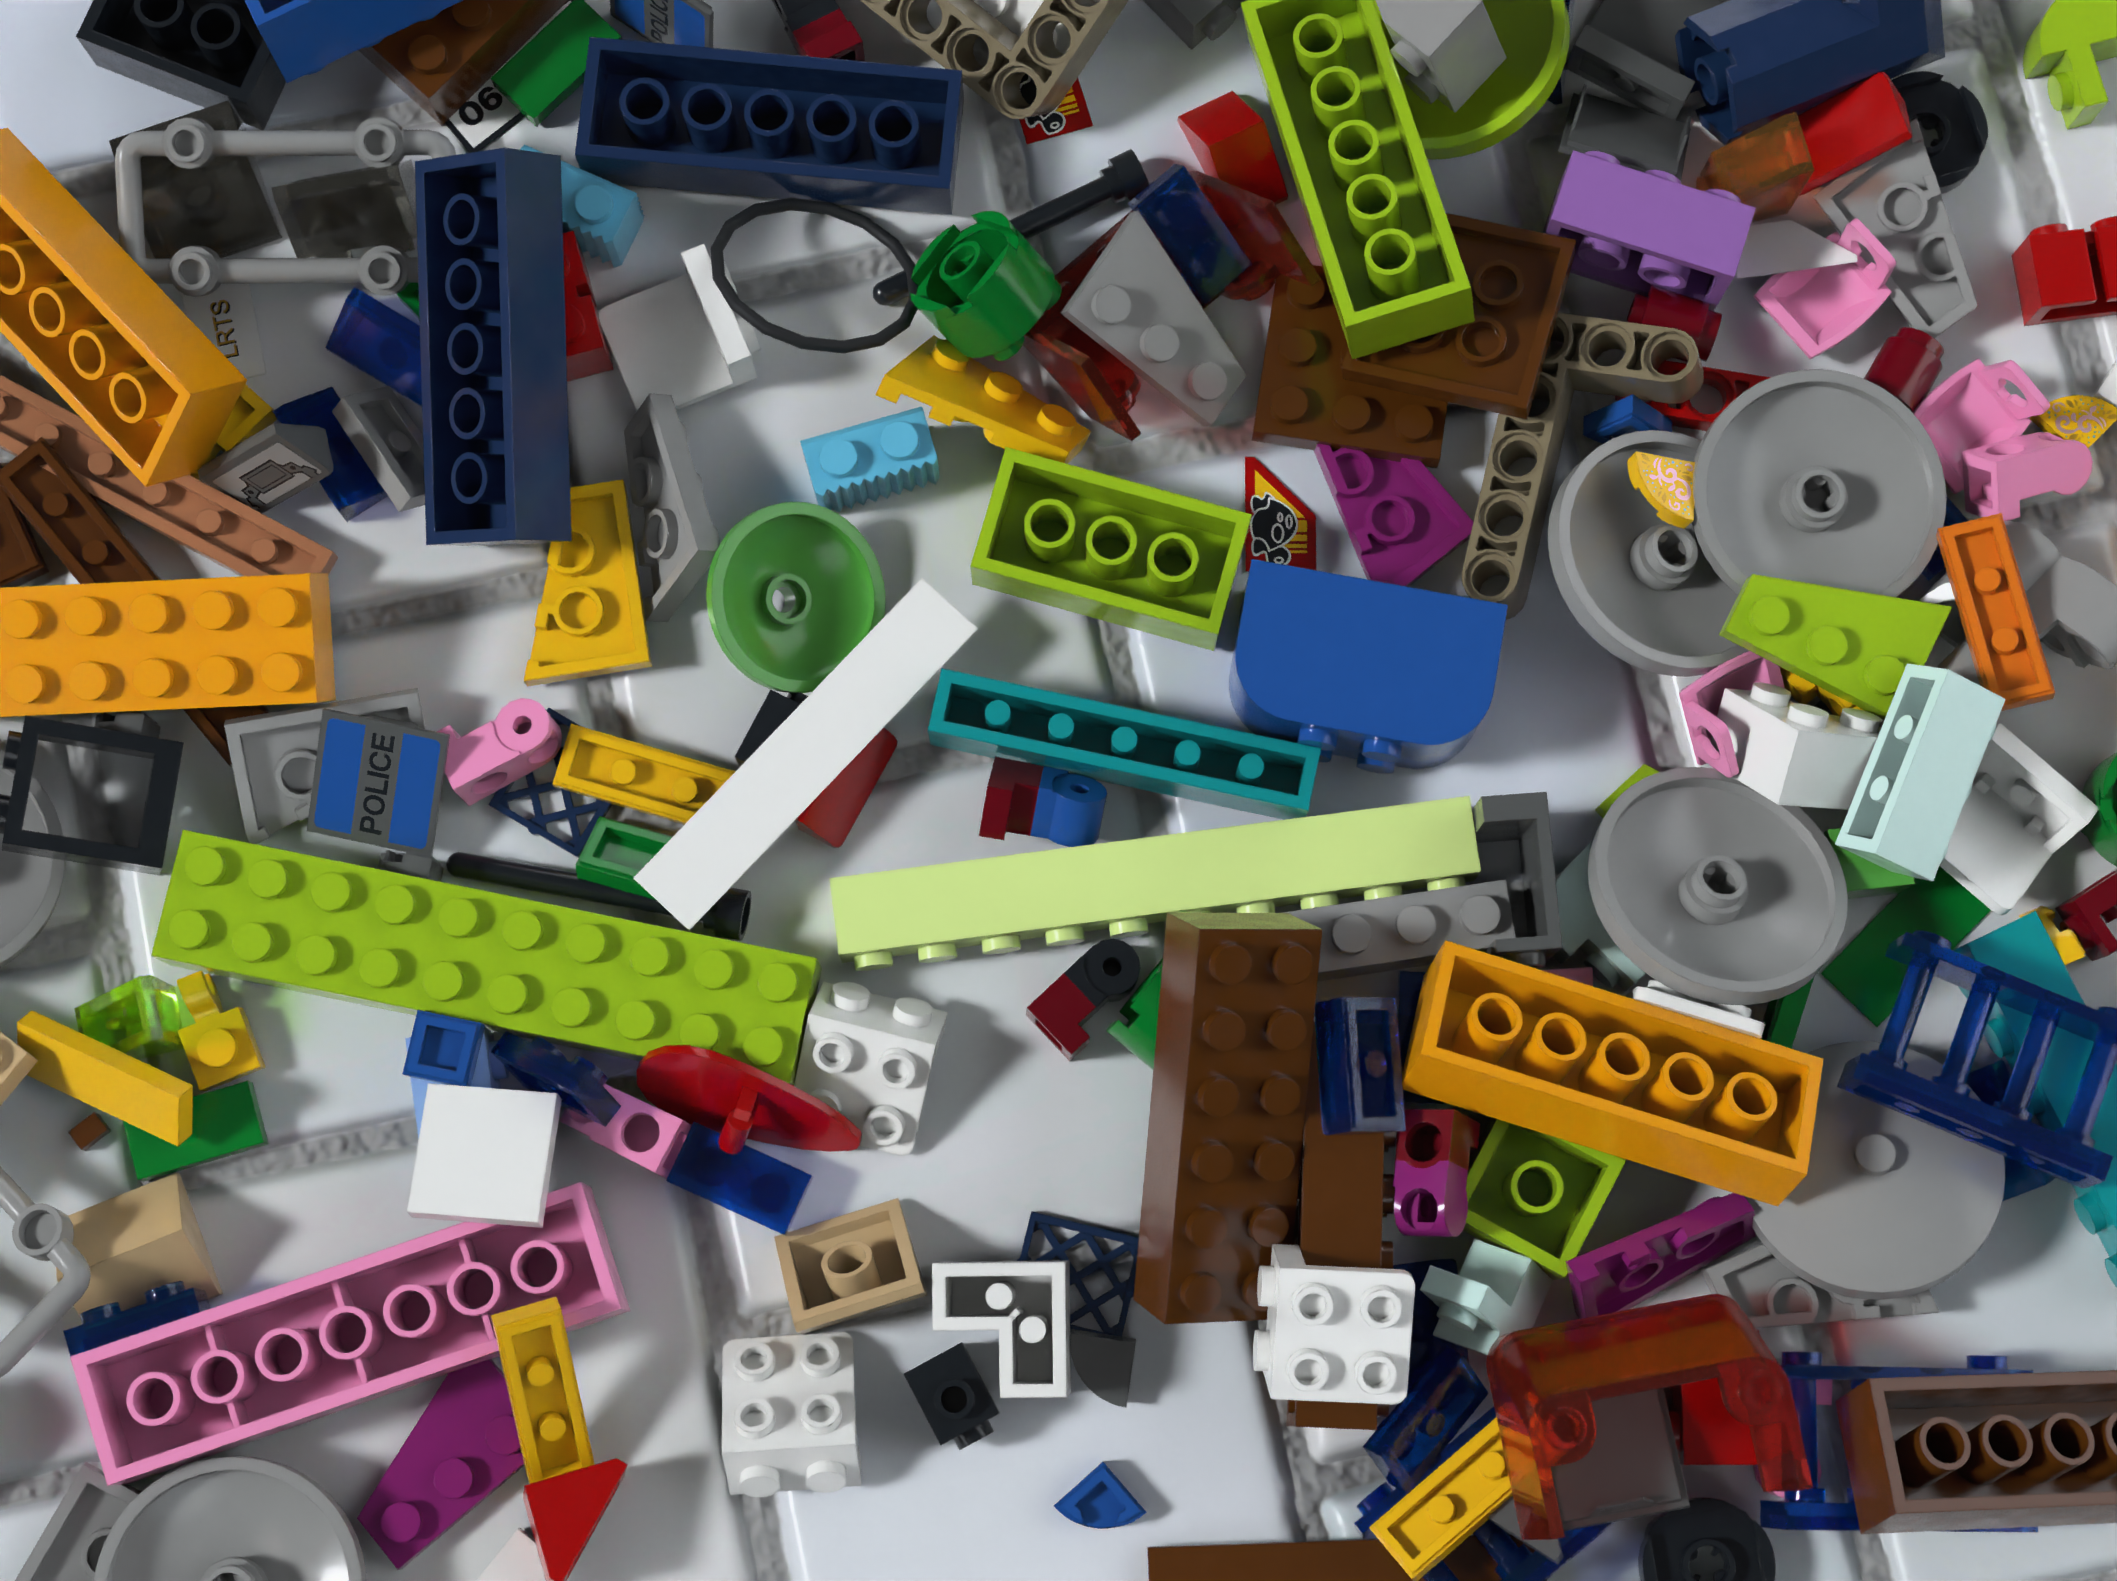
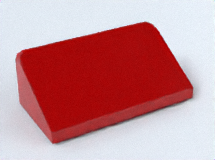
M1885 72L1876 73L1777 126L1774 130L1777 145L1793 186L1799 196L1826 184L1913 137L1905 101Z
M883 728L795 820L798 829L833 848L841 847L897 748L898 741L895 736Z

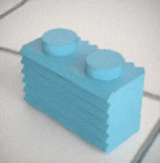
M524 145L520 149L525 151L542 153L526 145ZM561 161L563 233L574 231L582 253L589 251L591 258L600 256L602 263L611 260L613 268L621 266L645 216L643 210H641L642 206H640L637 193Z
M922 406L800 441L817 503L830 510L834 509L840 512L844 505L852 509L856 502L864 505L868 498L876 502L880 495L888 499L891 492L900 495L904 488L912 492L915 485L924 488L928 481L936 485L940 478L938 458Z

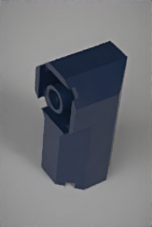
M1730 0L1687 17L1683 23L1687 27L1678 30L1675 35L1680 74L1695 81L1691 93L1699 90L1706 105L1696 109V114L1701 125L1724 145L1792 119L1878 72H1885L1892 79L1945 57L1941 0Z

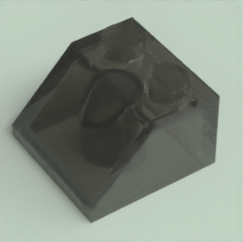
M225 101L135 132L165 131L168 125L182 118L201 119L207 122L214 131L246 130L230 102ZM129 134L109 140L114 158L120 142ZM167 156L141 157L144 235L155 259H172L176 252L189 246L208 247L215 251L220 258H224L283 238L255 156H216L209 165L200 169L178 167L170 162Z
M412 159L380 168H361L290 181L271 187L274 201L297 258H353L352 249L374 245H393L404 252L415 250L413 238H417L416 184Z

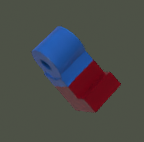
M995 757L987 786L979 836L1004 840L1006 832L1046 838L1067 847L1094 844L1100 834L1107 790L1100 782L1082 775L1068 773L1067 770Z

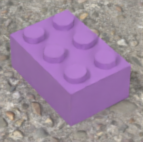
M1573 150L1554 195L1543 233L1576 240V254L1570 271L1572 274L1646 297L1651 286H1657L1709 303L1708 310L1714 311L1735 277L1756 207L1741 203V199L1737 195L1725 190L1708 189L1702 191L1683 185L1676 176L1665 171L1648 170L1644 173L1620 165V161L1617 158L1604 152L1588 151L1580 153Z

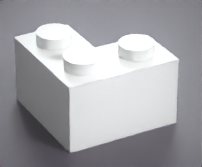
M1755 682L1753 683L1752 690L1724 689L1717 717L1727 725L1739 768V774L1733 776V778L1778 805L1849 810L1881 730V727H1879L1880 717L1854 708H1843L1841 716L1829 715L1828 712L1820 708L1790 701V691L1768 683ZM1711 736L1710 742L1719 752L1717 743L1713 736Z
M1070 1260L932 1263V1331L999 1330L1000 1398L1067 1397L1071 1393Z

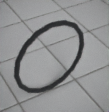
M785 198L753 204L725 221L710 248L712 278L730 308L762 334L800 349L844 354L879 347L909 328L918 310L910 297V293L916 295L918 287L911 279L915 264L900 241L869 217L831 202ZM790 210L830 215L863 228L892 251L907 274L909 300L900 318L877 334L844 341L805 337L768 322L739 299L725 276L723 250L733 232L757 216Z

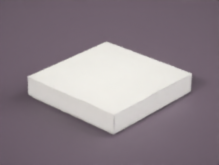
M428 1083L407 1213L412 1218L543 1228L562 1101L558 1093Z

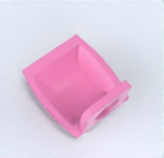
M1855 218L1848 223L1841 236L1838 232H1835L1825 237L1856 254L1858 262L1773 274L1754 295L1759 304L1809 359L1826 352L1853 334L1880 308L1892 293L1885 284L1896 266V261L1891 253L1859 219ZM1858 242L1868 249L1876 264L1873 262L1868 264L1860 256L1862 250Z
M1976 359L1938 385L1912 413L1921 422L1937 450L1943 468L1945 484L1953 494H1957L1964 489L1962 451L2021 436L2031 422L2028 417L2043 414L2050 408V403L2014 361L2007 360L1985 366L1980 359ZM2005 379L2015 384L2022 391L2026 400L2017 394L2011 395L2004 387L2007 383Z
M1748 651L1710 670L1695 682L1680 690L1679 696L1697 764L1703 765L1707 763L1727 778L1739 774L1729 729L1717 717L1724 689L1752 690L1753 683L1755 682L1768 683L1785 688L1780 666ZM1711 736L1715 739L1719 752L1711 744Z

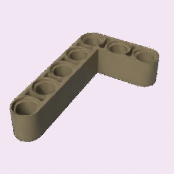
M860 0L945 69L962 70L963 83L1000 113L1011 119H1025L1052 112L1062 102L1128 2V0H1100L1098 3L1093 0H1044L1019 37L973 0H935L942 12V20L937 29L931 26L927 18V7L931 0ZM1059 22L1064 24L1070 34V46L1065 54L1055 47L1053 41V32ZM979 36L987 43L989 49V58L984 67L976 61L973 54V46ZM1025 74H1028L1034 80L1037 88L1036 97L1032 104L1027 103L1020 92V82Z
M1558 313L1550 341L1562 342L1563 346L1556 355L1545 358L1533 400L1545 399L1550 401L1548 408L1542 414L1528 417V419L1498 414L1462 569V584L1469 598L1507 604L1506 620L1515 617L1523 609L1530 588L1574 390L1627 397L1634 394L1641 400L1668 404L1683 403L1692 399L1699 392L1703 384L1704 370L1695 341L1686 332L1675 328ZM1619 349L1625 352L1624 357L1612 366H1600L1595 363L1597 358L1607 350ZM1670 358H1682L1688 362L1681 372L1674 375H1664L1657 372L1659 366ZM1531 457L1537 460L1534 468L1523 476L1507 474L1510 465L1519 458ZM1508 516L1523 518L1521 527L1515 533L1508 536L1494 534L1496 524L1501 519ZM1494 575L1509 577L1507 588L1500 594L1495 596L1480 594L1482 584L1488 578Z

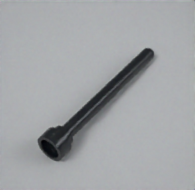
M1129 149L1108 159L1109 166L1099 171L1101 177L1009 221L1027 240L1109 200H1112L1114 204L1125 200L1130 205L1151 195L1152 192L1141 163L1133 150ZM901 271L878 282L873 288L874 300L883 306L890 305L909 296L907 274L905 271Z
M463 852L453 853L446 863L448 872L457 878L673 916L657 900L579 879L575 872ZM731 887L699 921H703L704 928L714 930L715 937L742 941L750 915L751 891Z

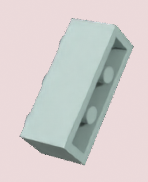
M1907 663L1835 845L1891 872L1934 881L1940 863L1947 854L1948 843L1963 805L1972 791V783L1987 745L1995 733L1996 722L2006 699L1949 669Z

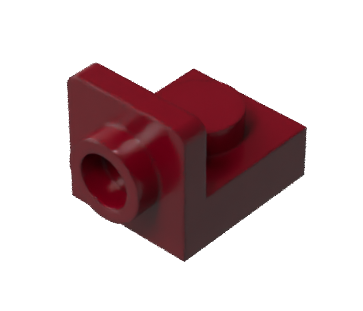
M2116 868L2055 908L2063 920L2060 922L2061 932L2072 929L2091 961L2109 956L2117 951V940L2104 923V921L2109 923L2117 918Z

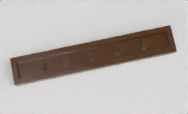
M40 437L0 469V487L80 584L162 580L97 500L87 492L70 471L65 461L43 437ZM48 464L55 474L40 466ZM265 705L183 709L231 767L232 762L224 727L225 720L271 713Z
M1511 1534L1470 1535L1418 1581H1547L1546 1557ZM1379 1539L1147 1547L1149 1581H1413Z

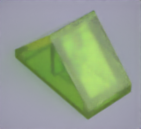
M152 975L139 976L74 1008L80 1033L138 1060L184 1049L177 1031L183 1027L175 986Z

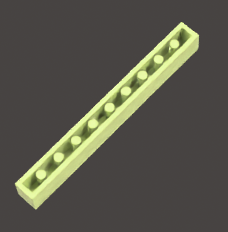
M1470 796L829 879L839 957L842 963L854 962L856 971H870L893 966V956L918 953L919 962L930 963L957 958L956 948L982 945L983 954L1013 952L1021 949L1020 940L1046 937L1047 946L1071 945L1085 941L1084 932L1109 929L1111 938L1133 937L1148 933V923L1166 921L1167 912L1276 913L1275 907L1300 904L1301 910L1337 905L1341 898L1364 896V900L1403 895V890L1427 887L1428 891L1465 886L1466 882H1473L1481 873Z

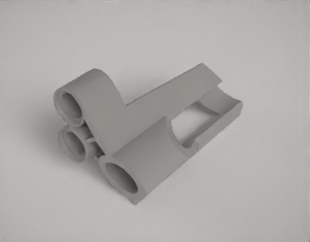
M2004 521L2040 642L2042 641L2054 652L2071 658L2078 667L2085 668L2088 664L2104 669H2112L2117 664V585L2084 563L2061 556L2059 550L2049 538L2036 529L2019 522ZM1946 572L1918 600L1920 602L1952 607L1939 635L1955 647V649L1936 668L1949 669L1980 685ZM1822 700L1814 706L1828 712L1829 715H1833ZM1884 720L1879 724V727H1882Z

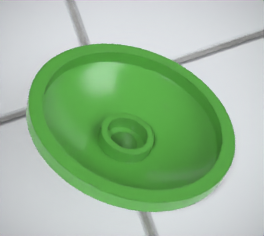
M807 502L778 503L763 507L744 517L735 524L721 541L710 565L707 579L706 600L708 616L715 638L722 651L731 663L746 677L766 688L779 692H813L885 616L884 580L878 560L871 546L858 529L847 519L817 504ZM776 590L782 593L785 600V605L781 612L774 607L772 597Z

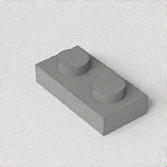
M385 386L343 397L332 413L397 510L402 512L425 505L423 435L391 387Z

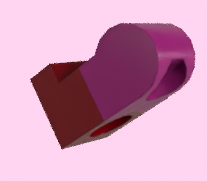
M1399 1109L1393 1187H1395L1394 1215L1396 1225L1403 1236L1458 1237L1464 1229L1468 1213L1466 1184L1470 1149L1478 1150L1480 1123L1455 1109Z

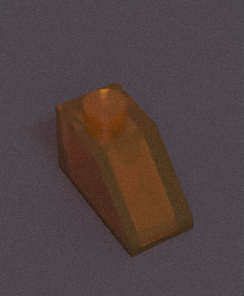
M1797 112L1785 114L1711 152L1700 176L1697 177L1696 189L1702 191L1721 189L1737 195L1741 199V203L1756 207L1752 222L1788 214L1814 172Z

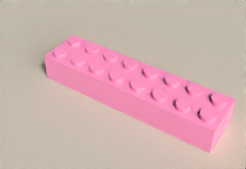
M579 1182L548 1193L543 1228L462 1222L70 1356L107 1486L123 1485L498 1357L500 1354L491 1319L493 1314L557 1297L562 1310L566 1333L629 1312L630 1308L592 1188Z

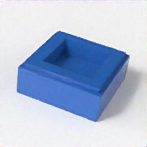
M417 1010L402 1074L446 1085L471 1086L485 1025L475 1021Z

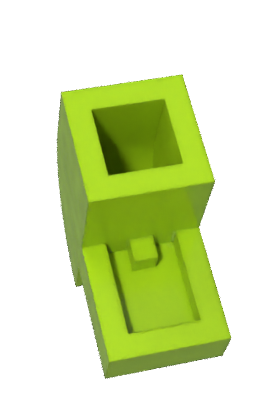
M2055 0L2026 42L2023 54L2025 79L2049 74L2047 83L2049 99L2053 108L2056 111H2061L2067 130L2091 124L2109 101L2096 62L2117 57V0Z

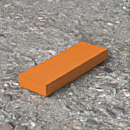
M2002 513L1938 528L1936 534L1980 686L2006 699L2001 711L2053 699L2055 695L2054 686Z

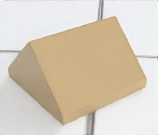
M176 1172L68 1215L73 1223L74 1230L72 1244L85 1257L90 1266L91 1274L89 1286L83 1296L74 1304V1308L96 1343L105 1342L223 1294L180 1173ZM56 1267L57 1281L60 1282L63 1278V1273Z
M898 1198L774 1237L791 1315L797 1333H810L928 1295Z

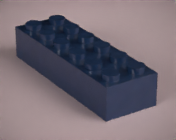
M589 37L575 157L580 169L619 185L773 199L798 198L831 202L839 205L952 215L964 104L962 70Z
M498 148L415 161L426 545L490 546L572 541L561 156L512 148Z

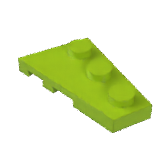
M1752 574L1745 580L1719 635L1885 720L1907 663L1925 665L1952 607Z

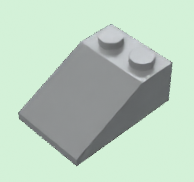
M1375 0L1385 26L1395 44L1390 52L1409 73L1404 78L1406 84L1428 104H1432L1438 99L1456 113L1507 58L1482 0Z

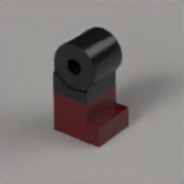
M772 0L785 25L784 30L799 56L840 58L842 60L865 62L863 41L852 22L847 21L835 0Z
M1117 939L1100 941L1092 946L1027 1007L1026 1016L1070 1062L1089 1044L1090 1036L1082 1029V1026L1107 1002L1122 1000L1130 995L1136 986L1141 968L1139 956L1133 947L1124 941Z

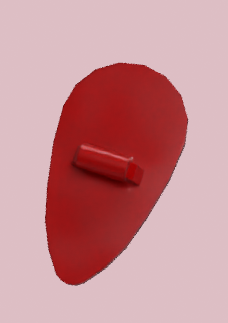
M666 1045L649 1051L639 1062L636 1070L637 1085L648 1101L657 1108L689 1124L721 1133L718 1144L728 1154L740 1152L744 1147L746 1139L802 1150L827 1152L852 1151L857 1149L861 1143L862 1133L860 1129L844 1115L820 1099L751 1065L712 1050L690 1045Z

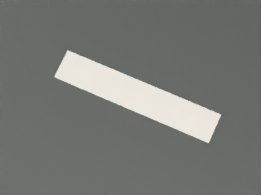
M921 578L633 879L683 926L690 930L978 628Z

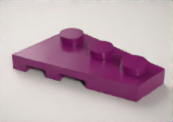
M1317 444L1316 449L1313 450L1367 580L1410 587L1470 539L1473 521L1421 461L1402 458L1401 462L1372 458L1363 451L1347 448L1332 451L1329 445Z
M1731 1193L1724 1197H1713L1690 1211L1566 1261L1575 1313L1587 1331L1591 1332L1756 1237V1233L1752 1228L1753 1216L1755 1215L1754 1209L1745 1196Z
M492 1359L448 1373L357 1517L397 1570L407 1566L525 1466L505 1376Z

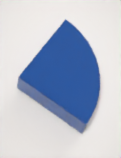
M1634 394L1584 416L1583 435L1602 444L1612 438L1636 431L1659 430L1672 432V420L1662 415V413Z
M1104 1462L1100 1463L1054 1505L1061 1514L1071 1521L1098 1529L1124 1526L1147 1513Z

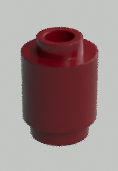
M1652 285L1647 297L1635 294L1626 322L1675 328L1684 331L1694 339L1700 359L1706 362L1714 345L1722 314L1708 310L1709 303ZM1674 358V359H1678V360L1687 362L1685 359H1682V358Z
M1902 327L1896 336L1886 339L1864 379L1882 387L1898 398L1911 412H1914L1917 406L1926 398L1942 370L1940 359L1944 353V348L1929 334L1915 328Z

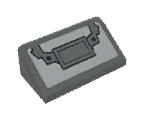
M273 423L198 469L199 479L250 508L264 513L331 475L333 472V462L324 428L319 426Z

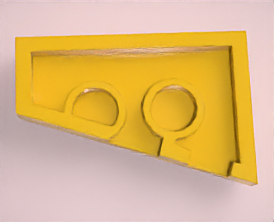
M935 335L884 375L875 394L895 404L900 395L903 394L932 406L928 416L931 419L951 426L953 420L970 422L984 428L985 438L993 445L1003 449L1005 447L1066 464L1081 452L1091 433V430L1076 422L1073 414L1065 408L1055 404H1046L1023 390L1021 383L1014 377L1003 372L992 371L973 358L965 356L948 340L940 339Z
M623 479L570 487L572 541L550 542L547 557L548 570L542 601L538 604L534 624L536 632L531 658L527 661L524 683L527 687L652 667L627 488Z

